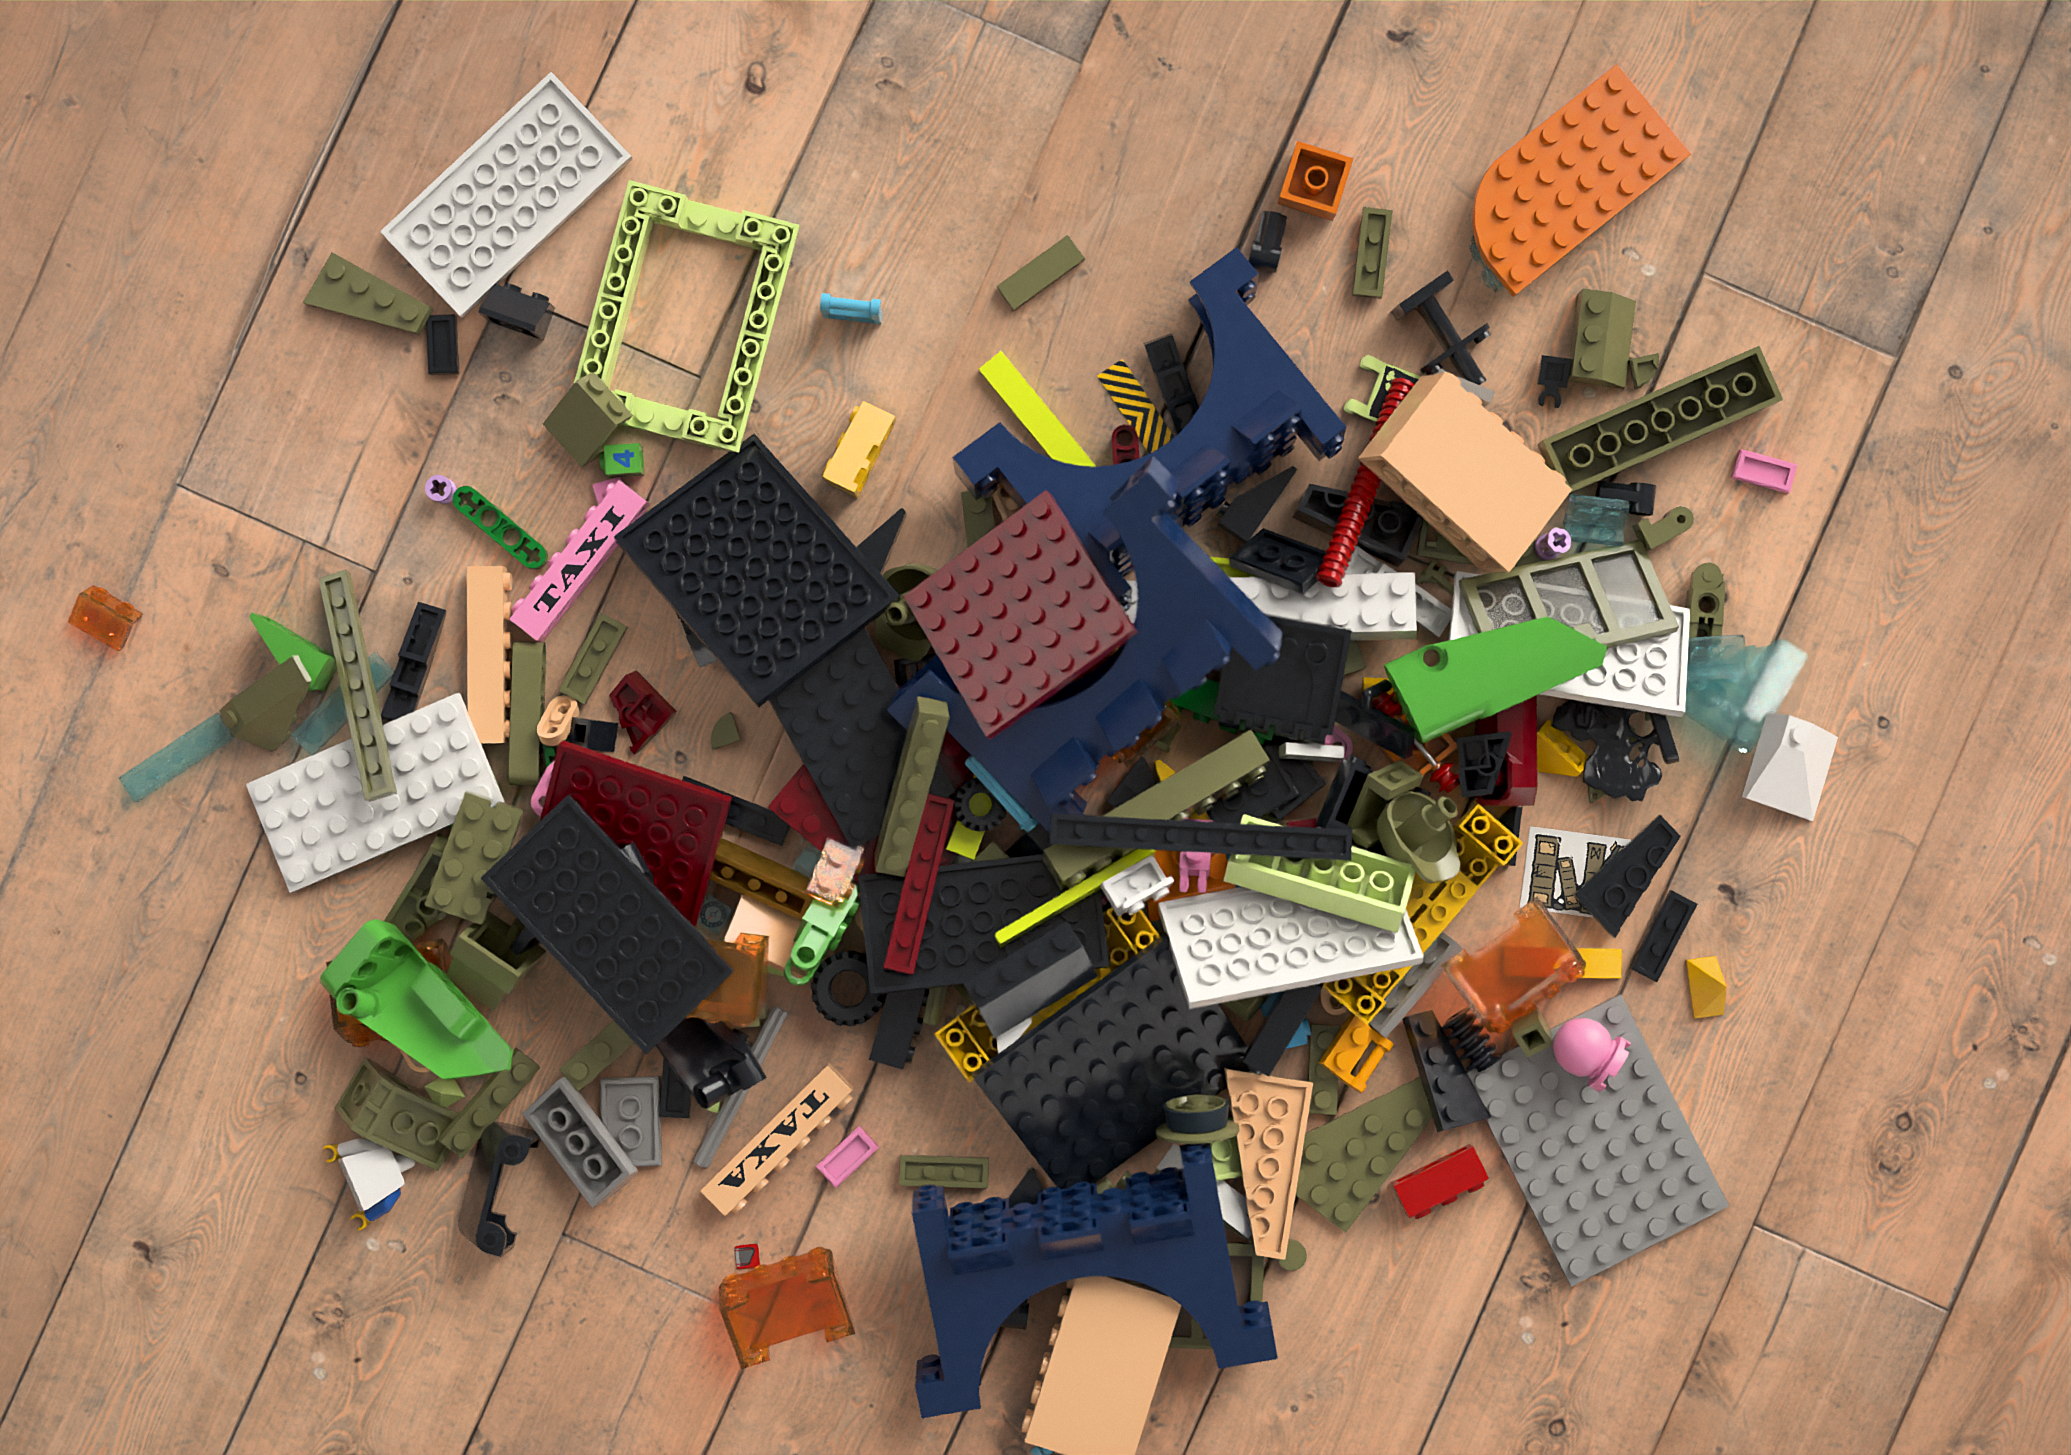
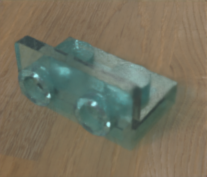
M1570 494L1563 520L1564 529L1569 533L1571 541L1623 546V530L1629 512V501Z
M1743 634L1689 638L1688 681H1692L1695 684H1706L1710 680L1722 679L1725 682H1736L1740 678L1748 677V670L1745 667V637Z

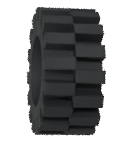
M978 778L964 782L956 790L957 793L953 797V800H955L953 812H955L957 820L964 827L978 832L990 831L995 826H999L1002 823V819L1006 817V809ZM977 793H984L991 799V810L984 816L974 815L969 808L971 797Z

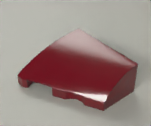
M638 671L626 674L609 694L613 707L619 713V722L622 729H627L632 742V746L629 748L633 754L641 751L677 712Z

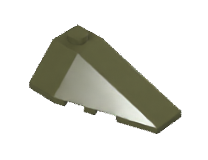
M296 654L235 696L219 710L224 725L229 728L234 737L271 752L278 749L289 739L291 732L288 729L298 716L295 711L298 704L303 703L312 681L298 655Z
M440 833L437 834L384 922L396 925L411 943L424 934L428 928L448 915V913L425 906L448 838Z

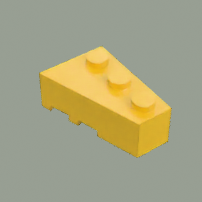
M865 401L862 402L860 407H854L849 418L851 424L846 433L842 432L836 444L837 450L833 458L828 460L822 476L826 484L857 499L896 422L895 416Z

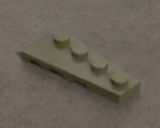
M331 252L303 301L307 306L345 314L418 335L434 310Z

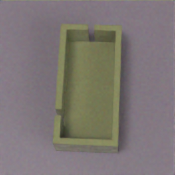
M467 790L464 793L425 906L483 925L493 900V896L487 895V893L494 894V892L481 880V877L511 849L524 810L500 801L493 808L490 806L493 802L492 798Z

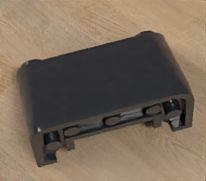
M493 1122V1124L484 1129L478 1140L458 1219V1228L463 1236L487 1254L502 1257L514 1248L517 1233L512 1232L507 1227L505 1222L507 1215L493 1212V1207L504 1164H520L526 1159L529 1148L539 1147L541 1138L535 1130L503 1122Z

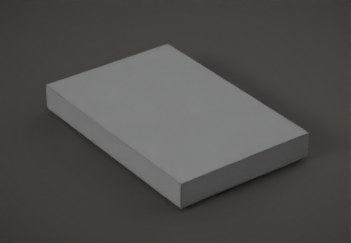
M660 1076L600 1078L601 1122L635 1167L661 1166Z

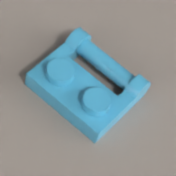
M827 293L821 294L820 311L823 318L881 324L883 313L880 299L863 301L831 297V294Z

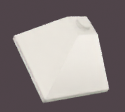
M1767 712L1742 797L1813 821L1838 737L1810 722L1791 715Z

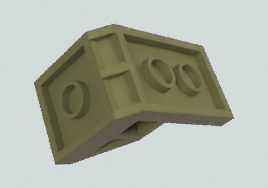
M364 1057L335 1106L336 1111L354 1132L434 1170L439 1171L451 1151L438 1140V1137L459 1113L417 1094L406 1082Z

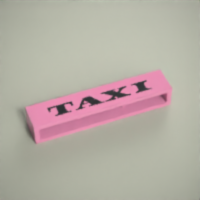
M618 480L616 484L612 482L607 486L602 494L604 497L598 507L594 505L584 516V520H586L580 530L576 528L570 533L566 539L568 545L562 553L556 552L547 564L550 567L543 576L538 575L529 587L532 590L525 600L520 598L511 609V612L514 614L510 617V620L536 641L543 642L619 546L613 536L641 517L651 505L622 481Z

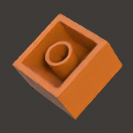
M1297 141L1277 204L1333 221L1354 158Z

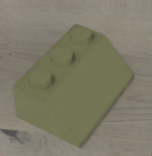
M1584 288L1577 294L1569 358L1572 360L1568 381L1625 388L1636 301L1613 292Z

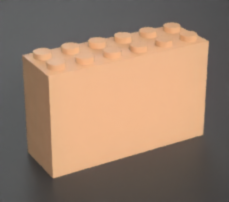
M1446 372L1422 376L1358 459L1483 573L1510 572L1572 489L1565 483L1566 479L1560 473L1549 469L1544 464L1545 460L1540 454L1530 451L1523 444L1524 440L1518 434L1507 430L1502 425L1503 420L1498 415L1488 412L1481 405L1482 401L1475 394L1465 391L1460 386L1461 382L1456 376Z
M1092 1276L1068 1280L1066 1287L1070 1288L1068 1296L1063 1294L1057 1314L1058 1317H1061L1059 1324L1053 1323L1048 1345L1052 1346L1050 1353L1044 1352L1039 1374L1043 1375L1042 1381H1035L1030 1403L1034 1404L1033 1410L1027 1408L1021 1432L1026 1433L1025 1442L1064 1455H1135L1181 1305L1163 1292L1129 1279Z

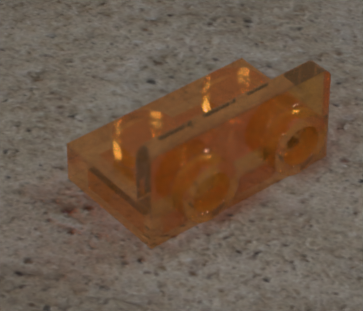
M92 585L78 594L68 623L114 650L120 651L126 644L133 624L141 619L143 613L136 610L132 604L110 595L106 589Z
M827 839L805 894L837 908L843 899L849 900L855 884L851 882L853 874L859 875L865 862V858L861 857L864 847L858 845L856 850H852L838 842Z

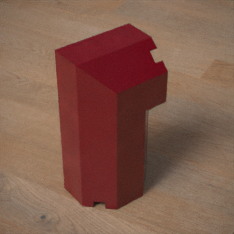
M1537 695L1486 718L1474 720L1475 735L1512 731V738L1493 794L1475 796L1477 798L1475 802L1480 806H1534L1538 788Z

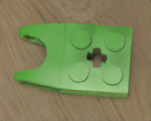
M831 871L801 920L793 940L796 943L784 968L786 980L796 986L807 984L812 979L829 949L832 951L836 950L843 937L842 935L846 928H849L861 904V901L857 899L860 894L859 887ZM795 966L802 971H807V975L803 978H796L791 974L790 968Z

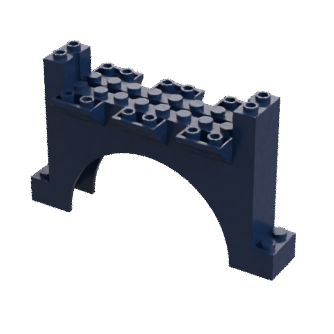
M1236 247L1190 281V285L1196 294L1189 298L1188 302L1196 311L1206 331L1212 353L1213 373L1207 394L1200 408L1186 427L1170 442L1142 458L1127 463L1097 467L1079 466L1048 458L1032 450L1014 437L999 422L954 455L952 459L955 474L976 501L982 496L987 498L995 493L998 489V484L1003 486L1020 509L1045 490L1051 493L1124 611L1127 612L1131 607L1129 604L1132 602V587L1124 577L1131 572L1132 568L1130 565L1132 561L1121 536L1102 512L1112 503L1109 496L1152 456L1179 482L1175 492L1177 496L1173 499L1174 504L1166 513L1181 528L1185 525L1191 527L1202 518L1201 513L1209 507L1213 510L1225 501L1226 498L1224 496L1230 484L1233 482L1239 484L1255 473L1260 475L1272 465L1271 461L1280 455L1283 458L1295 448L1294 444L1297 435L1318 461L1324 457L1328 459L1334 457L1342 449L1341 445L1345 440L1346 426L1247 306L1256 297L1259 273Z
M1154 456L1109 496L1112 503L1102 512L1121 536L1134 567L1137 584V606L1133 625L1138 631L1137 634L1120 645L1114 654L1094 671L1065 685L993 739H989L984 734L938 654L896 691L887 708V711L908 731L917 696L947 702L949 720L946 730L1048 832L1051 813L1085 815L1083 812H1085L1087 802L1075 789L1081 784L1084 787L1087 786L1096 777L1095 770L1100 765L1098 761L1105 755L1111 757L1124 746L1130 748L1140 738L1139 733L1145 727L1151 729L1162 719L1161 713L1165 708L1164 703L1171 697L1174 700L1190 688L1196 690L1207 679L1205 675L1213 668L1219 670L1227 663L1230 658L1228 655L1232 649L1231 645L1256 671L1263 665L1265 667L1270 666L1280 655L1278 652L1281 647L1282 632L1166 513L1174 504L1173 499L1177 496L1175 492L1179 482Z
M1210 1143L1180 1145L1182 1169L1167 1167L1158 1173H1135L1131 1177L1125 1178L1126 1189L1124 1190L1109 1188L1098 1194L1096 1183L1079 1182L1070 1188L1049 1187L1044 1189L1043 1192L1038 1193V1204L1035 1205L1020 1203L1010 1209L1009 1198L1001 1199V1197H990L984 1202L975 1204L961 1202L956 1204L955 1207L950 1208V1219L943 1186L936 1187L929 1184L914 1190L912 1218L940 1356L935 1354L927 1355L917 1360L915 1388L921 1418L981 1409L979 1394L981 1366L989 1343L999 1326L1013 1310L1034 1294L1047 1287L1076 1278L1092 1276L1124 1278L1143 1283L1170 1296L1182 1305L1203 1329L1215 1354L1218 1369L1278 1359L1268 1302L1254 1300L1245 1303L1243 1306H1238Z

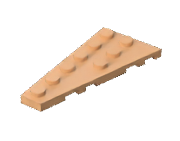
M1224 1068L1233 1122L1239 1125V1133L1235 1135L1254 1254L1285 1260L1313 1082L1271 1075L1268 1077L1265 1074L1259 1075L1252 1072Z

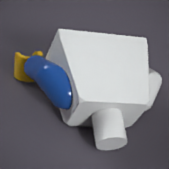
M357 1138L342 1142L339 1145H326L323 1147V1150L331 1148L334 1152L332 1159L325 1160L327 1163L339 1161L359 1208V1211L352 1215L350 1220L360 1217L363 1220V1225L358 1227L357 1230L361 1231L371 1221H375L390 1212L401 1196L400 1187L405 1185L401 1172L415 1167V1162L401 1154L393 1156L390 1149L370 1140Z

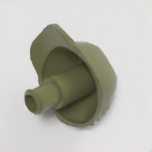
M908 563L900 567L891 568L883 574L885 580L900 595L901 601L892 603L885 613L876 619L875 635L877 642L884 649L911 661H918L926 656L932 644L903 596L938 571L935 568L923 564Z
M1407 791L1386 803L1385 809L1378 818L1376 830L1382 847L1389 858L1410 863L1421 879L1427 883L1448 881L1459 872L1460 861L1456 850L1457 838L1450 819L1457 815V807L1451 799L1441 797L1438 801H1435L1424 794Z

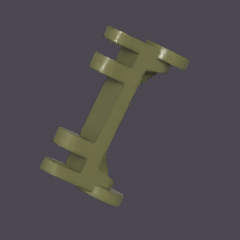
M1434 558L1427 568L1415 579V584L1437 583L1453 596L1454 585L1442 577L1447 567L1442 564L1437 572L1432 568L1438 562Z

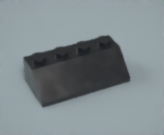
M1068 921L964 982L963 987L995 1039L1098 976L1082 944Z

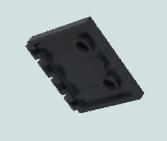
M1264 613L1282 632L1281 647L1278 652L1280 655L1270 666L1265 667L1263 665L1256 671L1231 645L1232 649L1228 655L1230 658L1222 668L1214 712L1215 715H1220L1218 726L1239 730L1240 720L1243 719L1246 720L1245 731L1252 730L1255 733L1268 735L1271 724L1276 725L1274 736L1298 740L1299 731L1304 730L1305 742L1324 745L1326 735L1333 734L1352 629Z

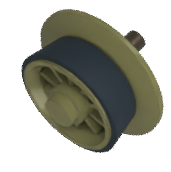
M1213 1095L1181 1096L1165 1102L1163 1108L1166 1123L1156 1128V1136L1159 1139L1181 1144L1217 1142L1229 1139L1239 1133V1125L1236 1122L1227 1120L1229 1101Z

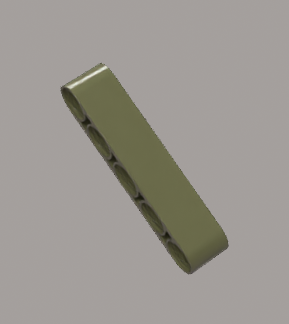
M515 641L513 645L509 746L510 785L538 786L542 778L543 743L539 739L537 726L545 712V642Z

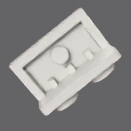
M1150 855L1102 882L1100 887L1118 916L1126 912L1130 916L1144 908L1143 902L1153 898L1154 901H1157L1169 894L1168 888L1174 880L1171 876L1166 878L1153 855Z

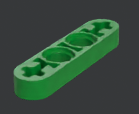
M470 486L459 487L454 492V506L524 566L537 570L546 565L548 561L547 550L481 493ZM472 492L471 500L478 506L481 505L482 501L485 503V505L477 510L475 517L471 515L476 511L467 504L463 507L461 506L463 500L460 497L463 493L469 495ZM488 510H492L497 514L496 523L490 527L484 526L481 520L483 513ZM510 529H515L520 535L519 541L515 545H507L504 541V534ZM526 539L530 541L526 544L530 550L534 552L538 549L540 550L538 556L541 559L538 563L535 561L529 563L530 556L523 550L520 551L519 555L516 553L517 550L523 547Z

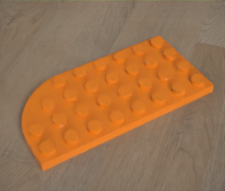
M1616 64L1497 158L1487 169L1477 188L1472 209L1473 234L1478 251L1485 264L1512 297H1514L1684 161L1691 153Z

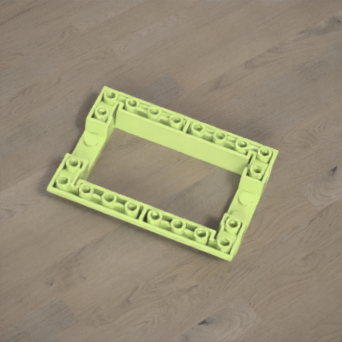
M629 180L574 383L594 372L610 388L654 223L760 250L762 253L718 413L720 419L693 409L687 411L635 397L632 393L615 389V391H612L633 415L621 425L712 449L739 453L800 225L742 210V214L688 200L684 194Z

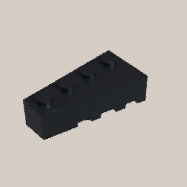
M1309 484L1292 517L1332 536L1333 532L1336 531V524L1339 523L1338 518L1342 515L1341 510L1345 506L1344 503L1348 498V493L1343 490ZM1373 498L1374 502L1370 506L1371 510L1367 514L1364 528L1360 530L1361 536L1357 538L1358 543L1356 546L1368 554L1399 567L1405 561L1424 518L1411 506L1403 505L1404 503L1388 502Z

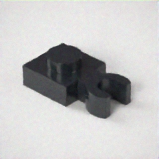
M1541 355L1537 384L1545 385V390L1538 397V404L1540 406L1544 405L1546 396L1552 395L1555 398L1554 407H1560L1561 396L1558 393V387L1567 388L1572 359Z

